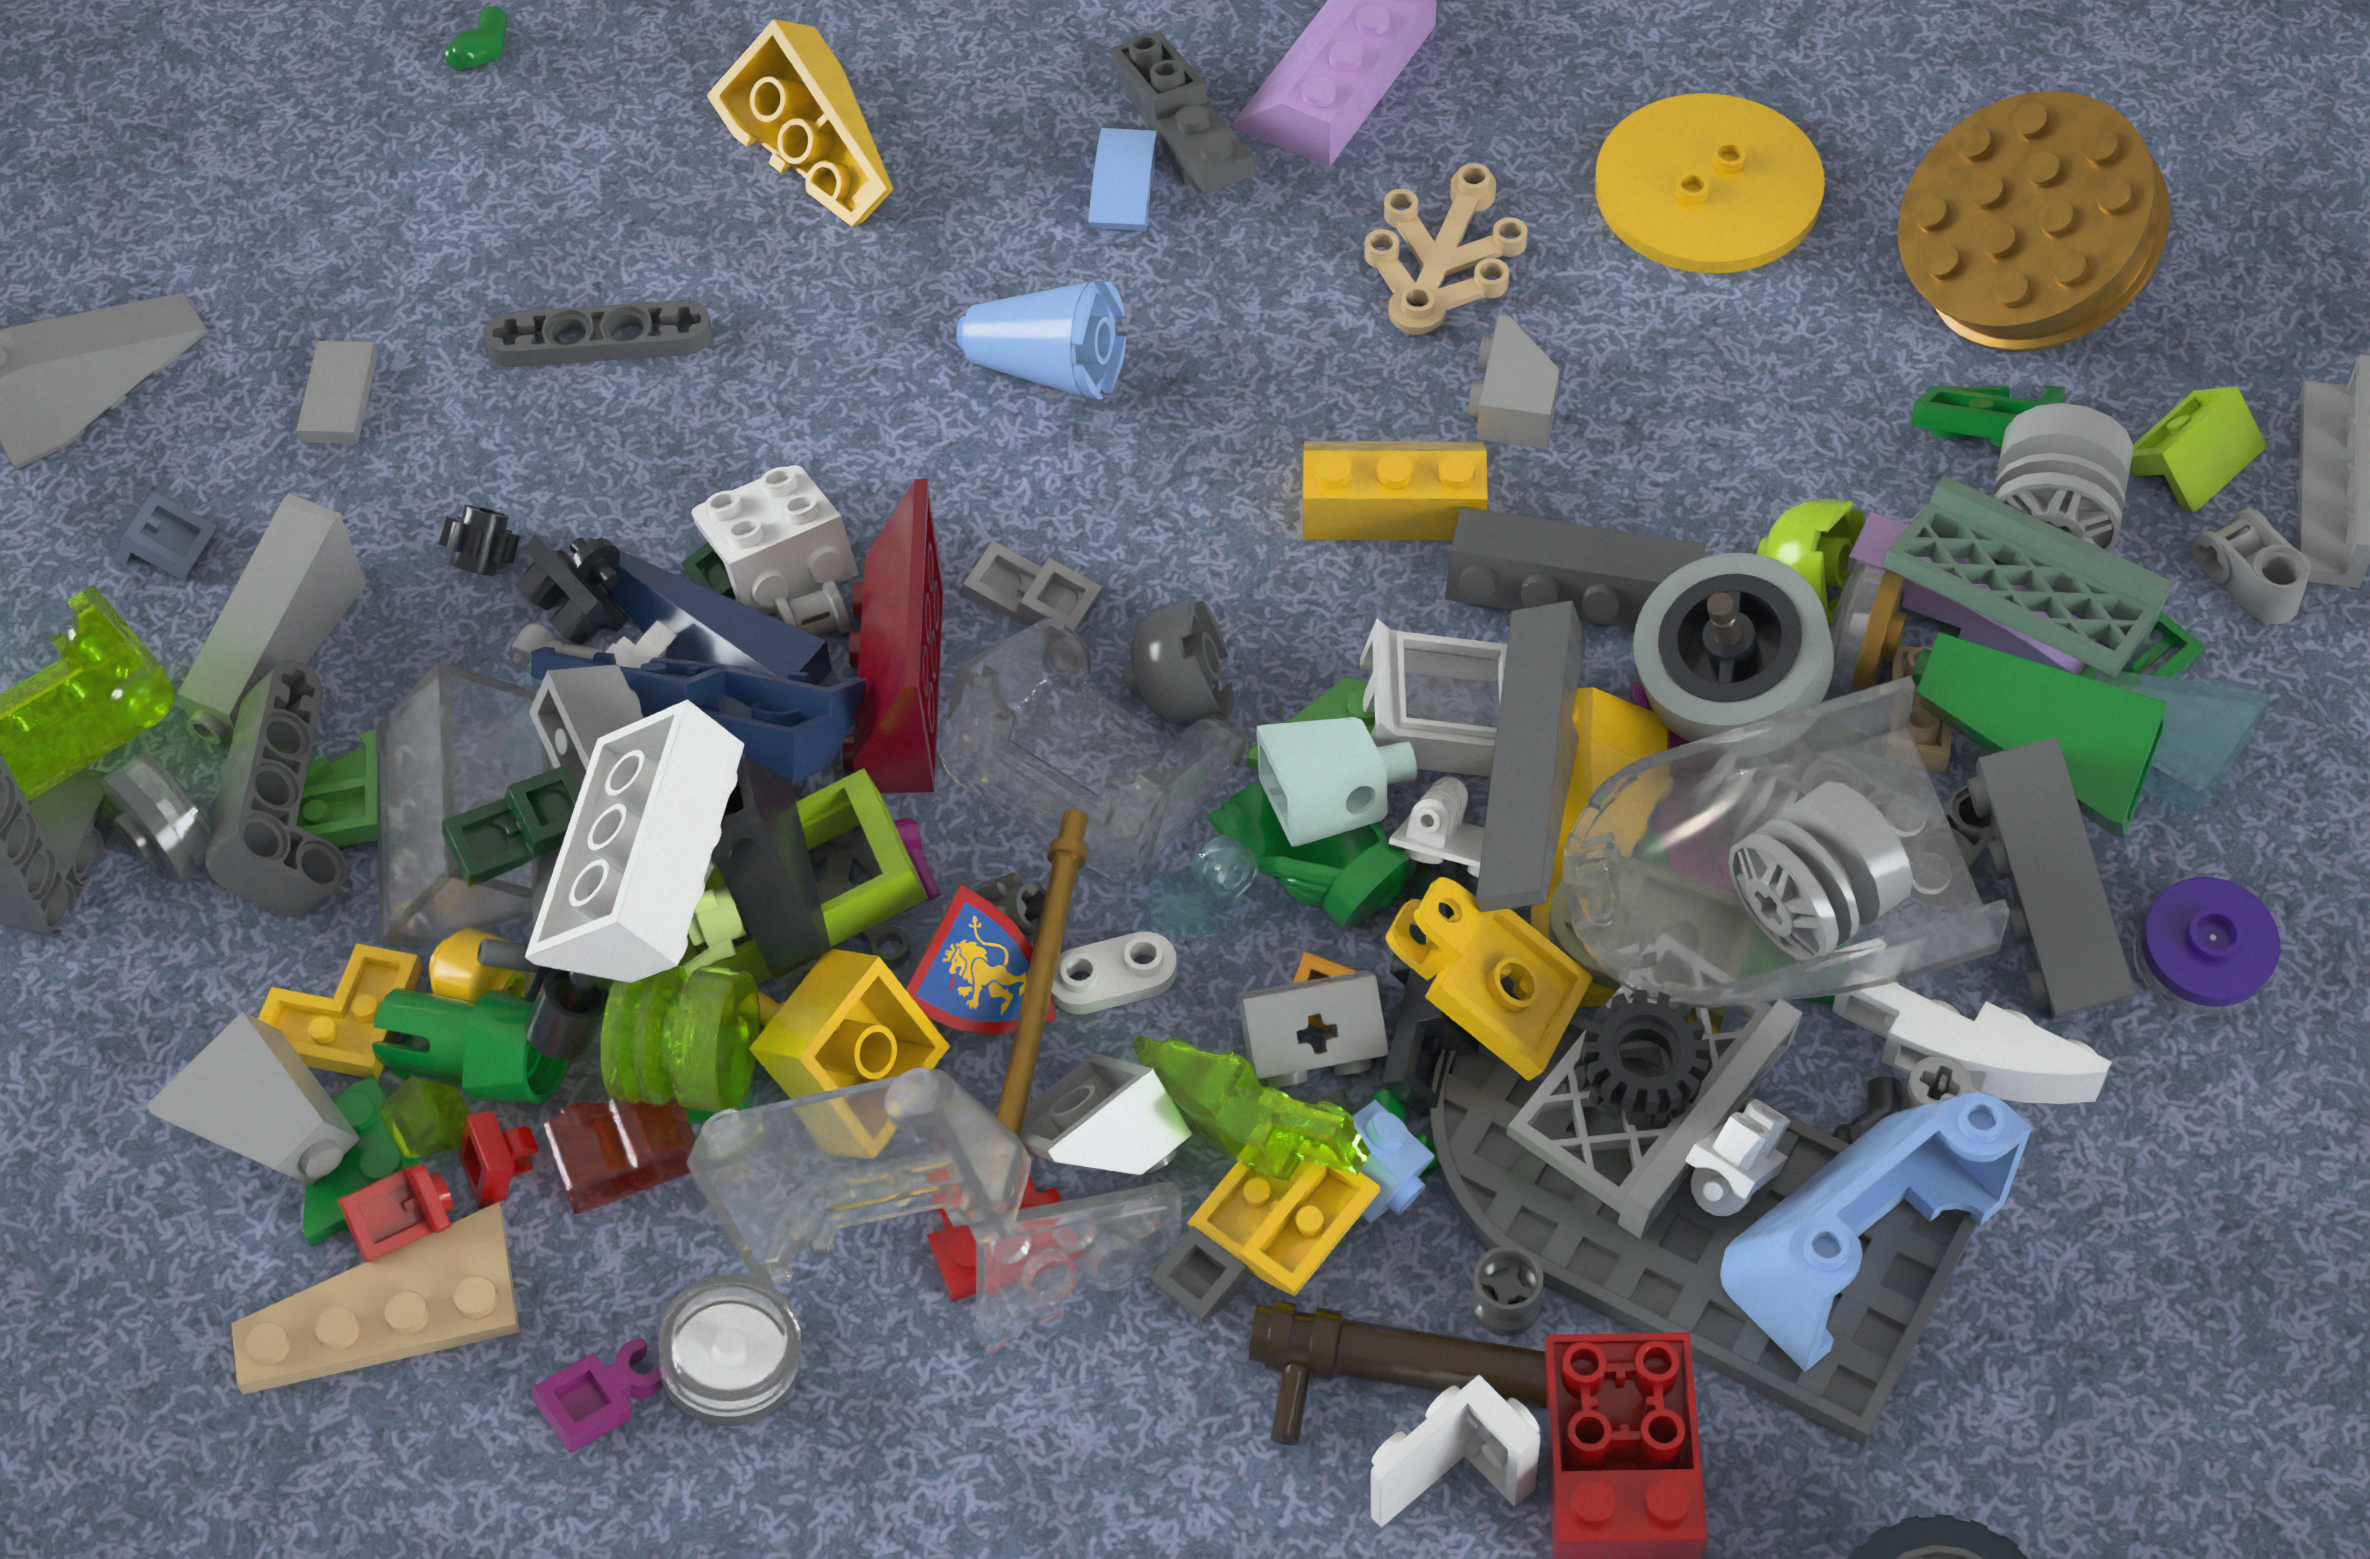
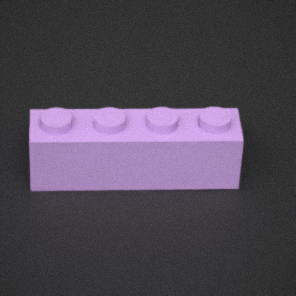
M1328 0L1234 120L1232 128L1330 167L1436 26L1437 0Z

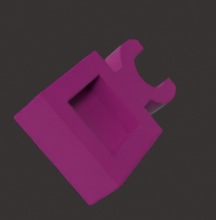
M643 1338L629 1341L623 1345L616 1355L615 1362L607 1367H604L596 1354L592 1353L533 1386L534 1403L569 1453L576 1451L630 1420L632 1405L628 1398H648L662 1389L663 1385L659 1367L648 1374H638L630 1368L647 1355V1343ZM660 1366L662 1375L664 1377L667 1371L663 1366Z

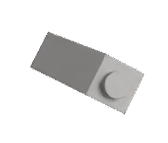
M245 1012L237 1016L146 1105L151 1114L311 1186L321 1177L335 1170L341 1163L343 1155L361 1139L279 1029Z

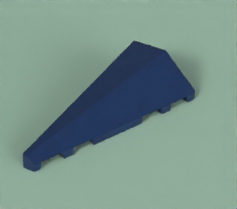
M589 538V539L587 540V542H590V541H592V540H594V539H593V538ZM620 551V561L614 570L620 576L619 582L612 588H606V590L617 605L621 606L638 625L643 635L657 620L677 635L667 647V651L663 655L664 659L745 666L751 672L787 679L791 671L809 673L810 683L817 686L831 672L832 667L826 640Z
M542 647L531 651V676L542 681L547 670L616 665L614 653L597 652L594 654L593 660L558 653L553 647ZM654 657L649 663L642 664L640 668L619 666L629 688L635 691L639 698L641 713L644 718L688 699L745 744L741 756L745 755L790 779L791 783L831 767L866 695V679L848 677L844 682L831 687L812 685L809 673L791 671L787 679L751 672L745 666Z

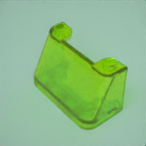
M94 584L66 600L73 611L72 626L66 636L60 631L50 637L61 659L0 694V753L27 802L153 727L166 717L173 706L175 698L173 686L162 665Z

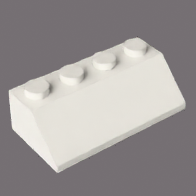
M688 699L598 738L525 958L535 965L629 983L678 966L688 946L687 934L696 904L704 893V877L712 851L721 836L720 824L729 795L737 783L738 775L736 771L745 744Z

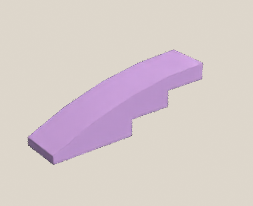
M1870 512L1849 555L1846 571L1881 584L1886 568L1882 567V563L1887 551L1908 526ZM1917 557L1925 562L1933 563L1930 557ZM1954 558L1957 564H1972L1968 558ZM1905 578L1903 587L1905 595L1902 607L1961 628L1960 639L2077 675L2084 670L2086 663ZM1974 584L1982 589L1991 590L1987 584ZM2011 585L2015 591H2029L2025 585ZM2031 611L2044 618H2049L2043 611ZM2070 612L2074 619H2079L2077 616Z

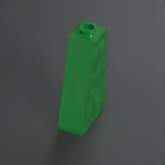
M1939 632L1933 649L1923 648L1920 652L1912 674L1911 683L1918 686L1917 694L1922 708L1991 754L2057 736L2081 814L2112 835L2125 838L2168 721L2167 702Z

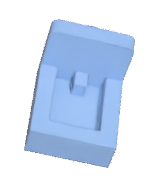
M1376 1100L1344 1122L1328 1141L1354 1168L1380 1185L1381 1191L1361 1214L1369 1223H1372L1389 1208L1396 1215H1400L1424 1190L1426 1185L1418 1177L1435 1157L1407 1130L1405 1124L1397 1116L1388 1112Z

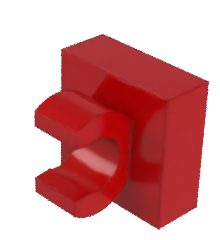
M493 1110L466 1117L457 1154L478 1209L486 1208L505 1200L511 1178L533 1169L528 1156L537 1154L539 1149L530 1127H516L502 1133Z

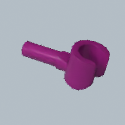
M910 818L893 820L929 898L927 901L941 896V892L926 863L917 822Z

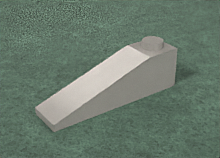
M183 292L0 330V445L15 470L73 443L85 433L84 428L108 408L111 410L116 408L127 399L126 393L150 374L160 372L208 333Z

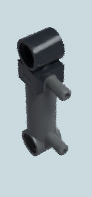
M562 845L532 860V934ZM487 938L483 939L479 944L477 960L480 965L524 972L525 1001L534 1002L527 1017L525 1031L527 1039L534 1049L546 1057L556 1060H572L582 1056L590 1047L608 1008L610 1000L608 989L600 991L598 987H595L587 992H579L574 989L568 971L535 965L526 959L525 955L529 945Z

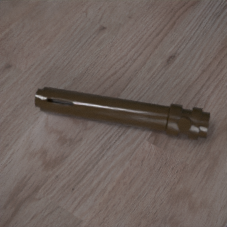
M1277 1300L1274 1307L1257 1305L1250 1339L1249 1360L1265 1362V1370L1282 1372L1270 1437L1276 1443L1283 1445H1296L1299 1443L1310 1377L1332 1381L1337 1374L1444 1392L1454 1385L1458 1386L1461 1390L1476 1376L1480 1375L1505 1401L1509 1398H1514L1523 1405L1547 1409L1545 1351L1345 1319L1343 1311L1317 1307L1316 1314L1297 1311L1296 1303Z

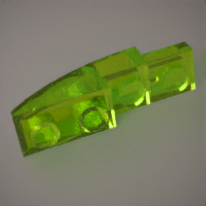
M1141 1035L1137 1036L1132 1045L1143 1066L1152 1068L1166 1090L1165 1092L1172 1099L1187 1126L1205 1142L1230 1159L1259 1173L1289 1182L1301 1160L1358 1175L1371 1153L1354 1127L1355 1121L1347 1111L1329 1102L1322 1101L1316 1106L1293 1100L1287 1094L1277 1089L1263 1088L1255 1076L1256 1070L1253 1065L1235 1053L1223 1051L1220 1055L1196 1050L1193 1046L1180 1039L1169 1038L1164 1042Z

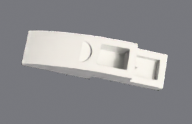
M1850 962L1838 983L1832 1012L1887 1039L1881 1062L1910 1074L1917 1062L1927 1057L1942 1056L1951 1058L1961 1064L1969 1074L1971 1082L1970 1093L1981 1092L1994 1095L1998 1099L2024 1103L2067 1104L2095 1102L2101 1092L2112 1063L2097 1055L2091 1047L2080 1041L2061 1038L2035 1025L2024 1014L2010 1009L2003 1010L1987 1001L1984 1003L1975 1021L1962 1016L1956 1008L1944 1001L1929 1000L1900 986L1890 975L1878 970H1867L1853 962ZM1942 1075L1939 1085L1945 1087L1947 1076Z

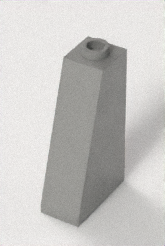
M288 493L282 500L177 693L188 716V726L201 739L212 744H219L222 739L232 742L240 703L244 695L276 665L283 661L294 660L306 665L366 585L361 567L339 512Z

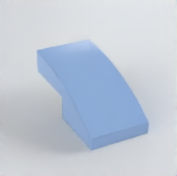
M1101 128L1088 218L1090 228L1146 231L1150 189L1153 186L1157 131Z

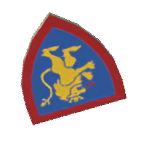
M959 885L909 978L905 990L928 1019L953 1030L984 1035L1015 1032L1033 946L1014 921L983 897L965 886ZM1052 995L1050 996L1045 1023L1056 1019Z

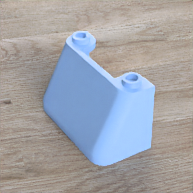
M1981 1092L1965 1093L1895 1112L1883 1118L1730 1243L1725 1249L1720 1271L1722 1287L1728 1296L1806 1372L1831 1351L1834 1338L1827 1330L1826 1324L1834 1296L1849 1285L1859 1272L1863 1253L1860 1240L1857 1237L1904 1199L1929 1222L1940 1215V1212L1943 1210L1959 1209L1971 1212L1970 1218L1981 1226L2005 1205L2032 1127L2006 1103L1994 1095Z

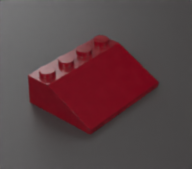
M915 479L865 556L864 581L853 582V614L855 619L861 618V631L850 632L851 669H858V678L866 679V695L853 719L855 720L854 734H846L843 740V767L845 772H857L864 768L880 793L934 792L944 587L928 479Z

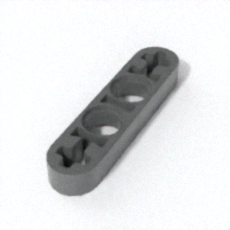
M690 300L508 312L493 318L486 325L484 331L489 356L495 363L507 367L689 355L706 348L713 336L708 310L702 304ZM654 323L661 324L659 326L661 335L655 336L652 325ZM682 323H693L689 328V332H678L682 327ZM637 326L643 329V332L633 340L622 341L613 337L623 327ZM579 330L585 333V336L574 344L564 345L556 342V338L565 331ZM539 331H542L545 342L543 344H537L536 342L539 341L537 334ZM509 335H520L516 337L515 344L504 345L508 341Z

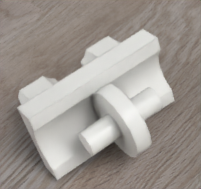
M1754 1099L1748 1104L1743 1114L1735 1112L1726 1123L1696 1142L1685 1161L1695 1167L1691 1178V1190L1697 1204L1706 1212L1716 1216H1729L1743 1209L1750 1201L1752 1194L1776 1177L1788 1159L1786 1155L1775 1148L1791 1121L1762 1101Z

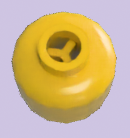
M465 928L443 940L436 947L429 963V977L433 993L477 1002L479 998L490 990L500 989L525 997L523 971L483 966L477 960L478 947L483 939L511 941L482 929Z

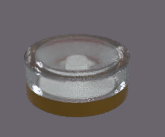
M1860 561L1856 562L1852 574L1846 581L1840 594L1829 628L1834 652V667L1830 685L1869 696L1872 694L1882 661L1894 662L1904 631L1907 614L1899 612L1898 607L1905 577L1886 568Z

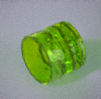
M678 965L632 983L614 980L606 1003L601 1032V1068L604 1085L610 1098L619 1102L635 1104L643 1100V1102L652 1106L662 1107L675 1095L679 1106L688 1110L732 1114L741 1106L749 1090L757 1059L749 1050V1047L760 1035L761 1011L758 988L753 975L745 970L700 966L688 978L684 967Z

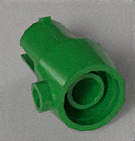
M395 988L385 996L379 1005L373 1022L374 1028L405 1033L400 1045L383 1041L372 1043L376 1059L381 1064L389 1066L388 1069L405 1081L408 1080L410 1074L462 1084L464 1093L475 1101L526 1104L545 1103L555 1094L563 1081L569 1060H556L546 1057L534 1049L527 1039L525 1031L527 1017L534 1002H527L525 997L501 989L490 990L479 998L477 1002L405 988Z

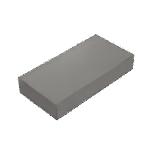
M317 341L296 429L300 442H359L378 357L375 342Z

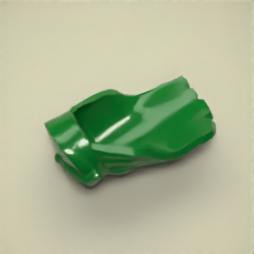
M1251 783L1231 796L1229 802H1225L1220 810H1214L1208 816L1210 823L1233 850L1242 864L1266 876L1276 878L1286 891L1300 903L1314 908H1323L1342 932H1347L1360 924L1380 907H1388L1391 904V900L1400 893L1411 873V866L1408 863L1409 857L1400 849L1394 848L1389 844L1387 837L1377 822L1292 847L1260 784Z

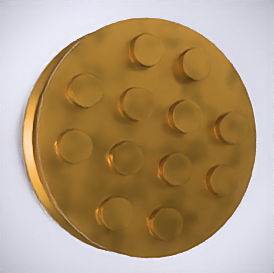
M2041 91L2012 96L1986 106L1962 120L1950 129L1921 161L1908 184L1900 208L1898 221L1900 256L1911 282L1919 293L1935 307L1949 328L1961 337L1974 344L2000 351L2028 352L2054 348L2082 338L2108 323L2122 312L2145 287L2159 264L2166 246L2171 218L2169 193L2163 174L2149 153L2139 132L2127 118L2108 104L2089 96L2064 91Z

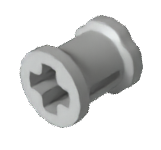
M833 580L822 583V590L790 601H787L784 597L773 600L778 620L812 635L819 636L834 630L839 634L850 631L847 611Z
M1934 1056L1917 1062L1910 1072L1908 1081L1909 1091L1902 1100V1111L1938 1101L1930 1098L1931 1095L1939 1096L1940 1100L1970 1093L1971 1082L1969 1074L1961 1064L1951 1058ZM1942 1075L1947 1076L1945 1088L1939 1086Z

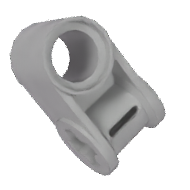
M2246 508L2235 514L2231 524L2216 532L2207 530L2194 537L2191 550L2195 562L2217 584H2221L2249 614L2259 621L2268 624H2282L2290 621L2297 615L2311 573L2310 562L2302 552L2294 548L2272 527L2263 514L2256 509Z

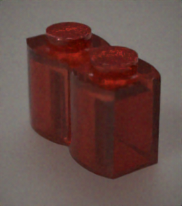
M645 1079L634 1082L609 1102L593 1104L590 1102H577L566 1106L556 1117L543 1124L573 1214L590 1211L636 1194L638 1191H644L703 1169L699 1147L673 1079L660 1081Z

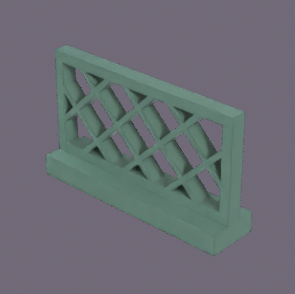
M1945 475L1937 483L1930 502L1889 548L1882 563V567L2115 678L2139 643H2144L2150 635L2174 584L2173 581ZM1917 557H1930L1933 563L1925 562ZM1954 558H1968L1972 564H1957ZM1974 584H1987L1991 590L1982 589ZM2011 585H2025L2029 591H2015ZM2031 611H2043L2049 618H2044ZM2070 612H2079L2088 619H2074ZM2090 639H2103L2110 649Z

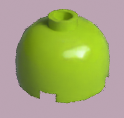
M1812 499L1791 507L1777 519L1768 537H1763L1760 541L1757 555H1763L1782 562L1803 576L1819 596L1827 622L1840 625L1849 619L1858 598L1843 600L1854 575L1846 571L1849 555L1861 533L1866 518L1862 510L1850 509L1855 504L1850 500ZM1826 586L1839 587L1841 595L1827 603Z

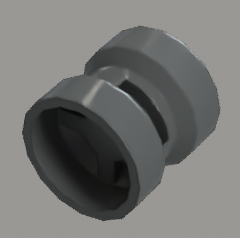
M1506 1245L1496 1247L1482 1255L1475 1266L1471 1308L1476 1321L1483 1329L1494 1335L1510 1337L1522 1334L1531 1328L1539 1317L1544 1274L1540 1263L1531 1253L1520 1247ZM1516 1299H1518V1301L1515 1304H1508L1509 1302H1513Z

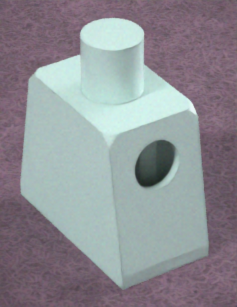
M1355 717L1257 726L1259 780L1292 847L1382 821L1388 814L1387 785L1415 780L1417 777L1416 759L1410 742L1376 747L1364 722Z

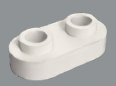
M1143 931L1067 950L1061 953L1058 958L1051 991L1052 1000L1060 1009L1068 1013L1089 1014L1158 996L1168 990L1175 981L1177 975L1175 949L1165 937L1157 933ZM1141 955H1148L1154 958L1148 964H1138L1133 961ZM1079 971L1090 974L1087 979L1082 981L1070 978L1073 973Z

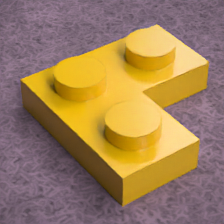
M356 943L333 999L271 987L258 1019L279 1029L307 1067L363 1078L374 1075L376 1080H378L384 1065L376 1059L372 1043L377 1041L393 1043L397 1035L395 1031L373 1027L378 1007L385 996L395 988L415 990L423 966L418 955Z

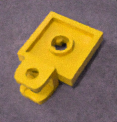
M1440 877L1430 884L1422 901L1411 899L1405 903L1386 933V941L1392 951L1420 976L1428 981L1437 974L1425 998L1528 1081L1544 1072L1593 979L1590 973L1509 908L1481 912L1476 897L1457 882L1445 877ZM1439 902L1448 904L1455 914L1447 919L1439 912ZM1410 924L1417 925L1426 935L1425 945L1417 943L1411 937L1409 931ZM1508 976L1515 982L1512 991L1519 1000L1512 998L1505 992L1501 985V979Z

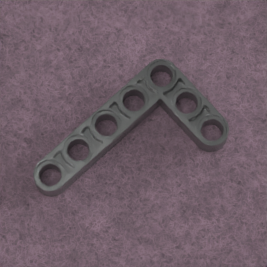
M0 753V925L51 937L60 936L62 930L57 929L66 910L73 911L90 878L84 875L93 858L101 857L116 828V825L111 823L117 813L108 801L100 784V781L108 776L109 773L69 764H59L49 775L31 809Z

